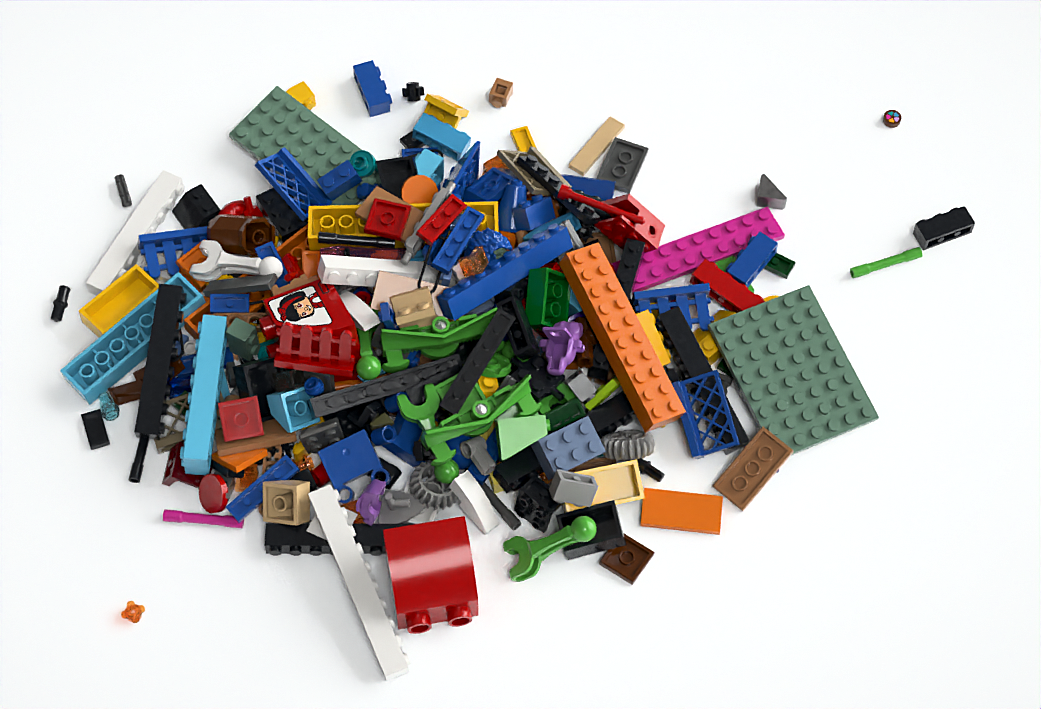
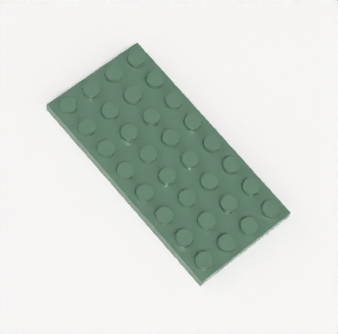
M276 86L229 133V138L258 160L274 155L285 147L320 188L321 186L317 181L319 178L346 160H350L353 153L362 150L279 86ZM375 170L370 176L361 178L362 182L333 200L331 205H358L362 200L357 196V187L363 183L377 184Z

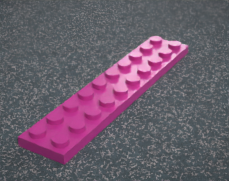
M767 206L663 244L657 250L644 253L633 293L644 291L690 274L698 268L704 259L715 263L731 256L736 257L742 249H746L750 238L756 236L759 232H762L774 241L784 239L785 234ZM620 260L612 263L614 265L616 273L618 270Z

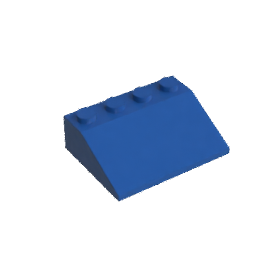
M476 141L459 159L456 166L451 168L449 178L443 182L442 187L446 188L449 181H453L456 187L451 194L461 195L462 201L466 189L478 180L480 141Z

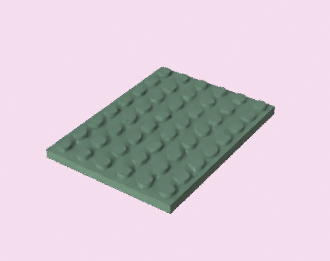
M810 285L715 321L707 326L759 429L765 427L793 449L792 455L880 418Z

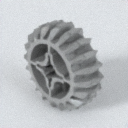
M644 430L612 432L602 438V444L606 450L603 455L611 460L625 461L645 458L654 452L655 442L653 435L650 432L645 433Z
M431 460L416 466L409 482L411 494H415L414 499H419L421 504L425 503L427 509L433 506L434 510L438 509L439 505L442 510L446 506L450 508L453 503L455 504L459 498L451 489L449 492L444 493L450 484L441 483L436 479L434 475L435 466L430 464ZM428 476V479H426V481H422V478Z

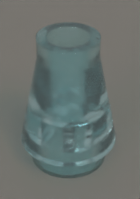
M103 392L99 394L101 416L106 421L118 418L120 409L109 393Z

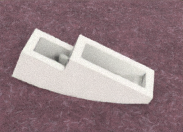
M349 291L339 295L356 328L367 331L380 323L379 317L359 297Z
M468 470L452 481L449 488L462 501L459 506L484 535L500 524L485 492Z

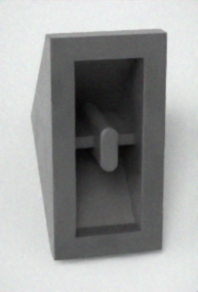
M763 173L759 183L757 207L768 206V208L785 209L787 197Z

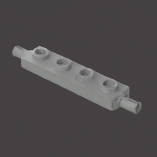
M449 181L446 188L442 187L438 193L434 194L432 204L425 209L422 220L416 223L414 233L406 239V253L400 260L402 264L408 265L410 259L414 258L423 244L424 240L418 237L416 233L452 195L451 193L456 187L453 181Z

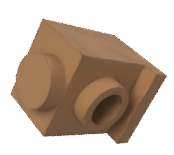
M496 78L489 93V102L496 108L506 107L510 97L513 95L514 82Z

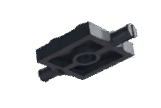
M538 354L525 362H522L516 356L512 357L510 363L518 369L510 376L516 380L515 384H517L527 374H530L532 378L529 380V386L535 401L539 403L550 395H553L559 401L564 399L565 395L557 389L565 381L564 374L559 376L550 375L547 372L548 362Z

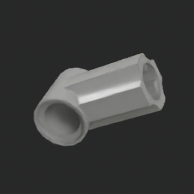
M476 436L461 443V453L465 458H471L482 475L486 476L494 471L497 464L488 453L487 444L483 437Z

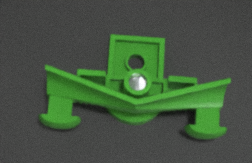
M497 307L478 317L477 314L461 316L458 320L449 322L447 318L439 316L433 320L430 326L419 327L414 325L400 328V331L381 329L380 347L383 358L386 357L387 363L382 365V370L387 373H396L407 369L410 360H404L402 353L406 354V352L410 353V351L413 353L419 350L422 355L434 360L451 356L459 347V343L481 338L496 314ZM504 341L501 342L495 353L500 352L504 348Z
M527 374L519 383L513 386L508 385L488 398L485 397L478 383H476L458 414H449L450 417L441 421L438 427L423 430L420 440L426 451L430 450L435 457V460L430 464L432 466H441L455 456L456 449L451 451L445 441L461 435L476 437L486 433L493 421L514 404H517L521 411L516 418L536 414L541 409L542 402L536 404L531 395L529 380L532 377L530 374ZM457 375L434 386L441 401Z

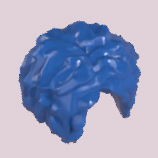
M486 228L483 231L478 230L474 233L465 249L464 257L471 260L476 271L486 267L489 262L497 260L494 253L495 250L504 248L511 251L512 245L508 238L502 236L500 232Z

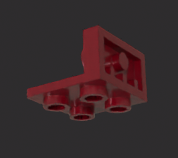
M178 442L169 451L162 484L170 486L174 482L179 481L199 489L201 479L205 475L185 474V468L181 466L182 458H180L181 446L184 447V443Z

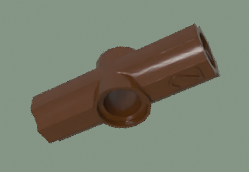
M577 317L574 321L583 325V335L580 340L582 345H585L583 353H576L577 366L581 369L590 368L593 366L594 360L593 346L597 341L591 332V326L587 318Z

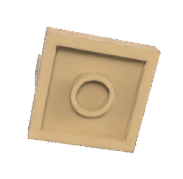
M429 286L391 296L397 326L399 325L400 328L414 325L419 327L430 326L437 317Z

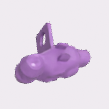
M561 321L555 323L553 327H543L542 329L548 339H541L539 347H542V351L546 352V359L548 361L547 372L550 375L559 376L564 374L566 367L573 362L576 353H583L585 350V345H582L580 340L583 335V325L575 321Z

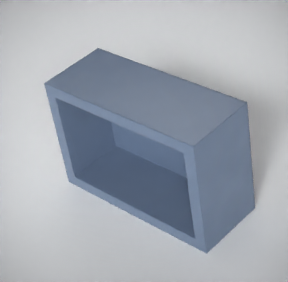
M588 416L539 439L531 445L548 480L553 479L556 469L569 471L606 452Z

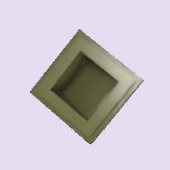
M383 413L374 422L370 423V429L373 431L383 426H392L394 421L386 413Z

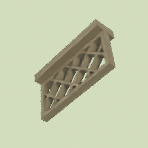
M530 147L528 152L498 149V157L519 180L523 181L522 184L526 185L531 194L553 196L517 163L519 156H535L538 162L546 166L554 176L560 178L563 184L572 188L536 147Z
M221 391L219 399L220 403L224 401ZM188 394L166 401L169 407L175 403L182 407L177 415L168 411L167 415L174 417L175 420L171 427L165 425V429L169 430L165 437L160 438V440H154L158 454L170 451L178 442L184 443L183 431L175 430L174 427L178 420L187 423L180 416L184 408L189 410V406L186 405ZM217 419L215 430L222 429L221 419Z

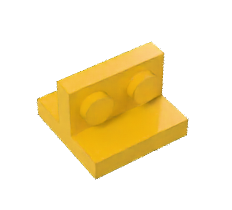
M427 93L424 99L428 102L424 113L435 116L437 120L448 123L455 129L461 117H467L469 110L439 95Z

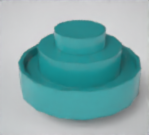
M359 150L350 157L349 162L361 178L370 176L375 170L376 159L370 152Z

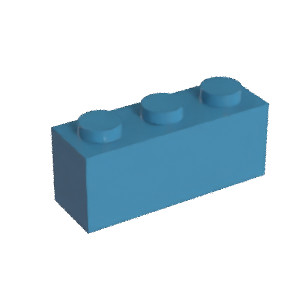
M423 113L413 128L412 138L423 142V144L429 147H438V150L444 155L456 161H459L470 147L471 137L467 133L460 132L450 124L437 120L433 115Z

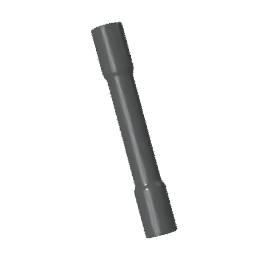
M486 483L483 485L479 484L491 505L497 510L507 525L513 531L519 528L522 522L504 505Z

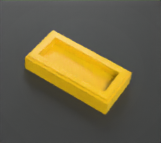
M528 126L510 130V135L517 151L528 152L530 147H536Z

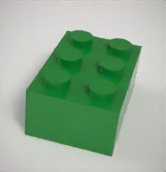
M548 267L529 269L525 312L532 329L543 332V327H553L555 323L561 321L568 322L571 287L564 273Z

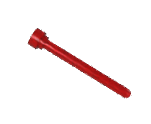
M561 185L557 196L559 199L569 200L570 198L616 216L623 215L632 222L641 225L645 223V218L573 192V189H570L568 185Z

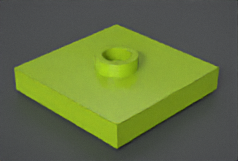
M617 377L613 378L606 385L602 384L595 392L596 396L584 406L588 410H592L605 401L620 386Z

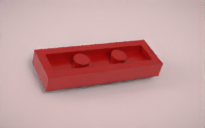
M452 194L420 227L416 235L432 246L464 212L467 205Z

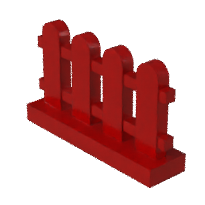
M284 322L281 329L277 328L276 335H280V345H276L274 367L345 377L353 376L356 360L355 356L351 355L352 346H356V339H353L351 331L344 330L341 332L340 337L333 336L332 329L328 327L323 328L320 334L313 333V328L310 325H303L301 331H295L290 322ZM293 337L300 338L299 348L292 347ZM313 340L320 341L319 351L312 350ZM332 343L339 344V353L332 352Z

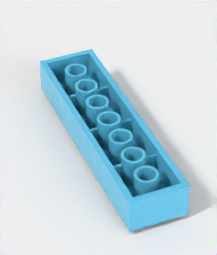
M177 272L164 284L183 286L184 293H187L186 304H182L181 311H184L183 322L179 323L178 329H181L185 325L184 319L205 304L206 301L203 295L185 277ZM158 289L60 370L65 380L89 405L108 390L107 388L112 387L147 357Z
M203 315L202 322H198L199 339H196L195 351L197 352L196 357L194 356L193 358L194 374H191L190 386L192 388L188 394L189 410H186L185 422L187 424L186 428L183 429L184 447L181 446L180 450L181 466H184L185 474H210L211 454L213 451L217 409L227 346L226 330L228 327L226 316Z

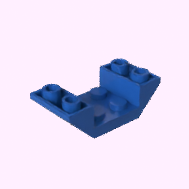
M492 167L466 189L462 202L498 201L502 198L507 183L513 179H519L510 169Z

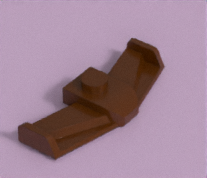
M181 359L172 364L175 367L173 378L185 369ZM145 366L133 373L136 381L107 388L117 406L140 399Z

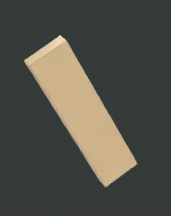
M610 116L573 158L568 168L584 176L612 144L614 138L618 137L624 130L625 124Z

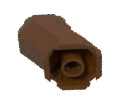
M232 214L217 215L209 221L207 240L217 241L225 253L253 257L257 256L255 248L271 241L275 244V227L264 217Z

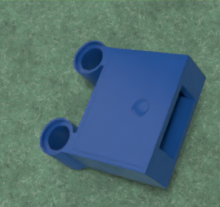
M399 392L387 396L384 402L385 408L389 412H398L394 425L374 429L371 433V440L376 446L384 447L410 466L416 467L422 462L425 463V461H416L413 454L414 441H419L422 430L416 423L408 422L401 416L396 398L398 395H406V393ZM435 419L440 424L441 420Z
M365 429L318 451L334 489H337L339 495L345 489L350 492L347 500L341 499L339 501L342 504H350L355 499V492L346 484L371 472V480L376 479L378 473L384 472L386 474V486L391 481L390 473L384 469Z

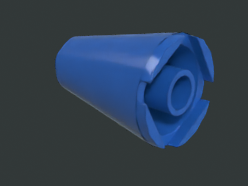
M513 179L506 185L498 207L499 230L513 233L520 231L517 230L512 209L519 206L520 202L527 200L526 185L522 184L523 181Z

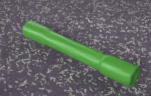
M916 247L894 256L850 268L851 277L853 279L886 267L921 258L923 256L920 247Z

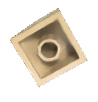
M299 480L264 481L263 522L296 526L309 522L310 499L308 493H310V482Z

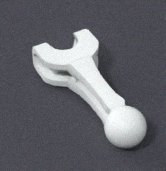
M202 240L199 248L208 258L202 263L193 264L189 274L194 279L205 282L216 280L221 275L233 273L269 275L275 273L277 278H279L283 272V266L279 259L272 256L265 257L262 260L259 257H239L225 253L217 241Z

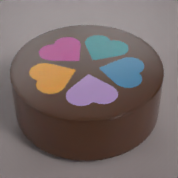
M888 110L884 113L883 123L889 128H896L900 125L902 116L896 110Z

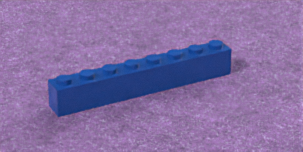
M558 224L549 225L543 232L533 235V238L520 243L517 248L505 252L499 259L489 262L486 267L474 271L473 275L461 279L455 286L445 289L442 294L437 296L443 316L453 321L457 320L529 275V269L540 268L571 249L573 245L567 227Z

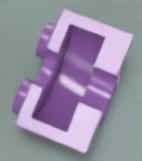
M378 479L372 480L366 486L356 503V511L360 512L364 518L363 521L370 526L373 525L380 514L382 502L379 500V496L384 494L386 486L385 481Z

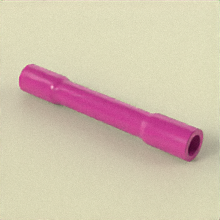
M164 509L163 521L209 524L241 529L244 526V519L239 523L231 515H209Z

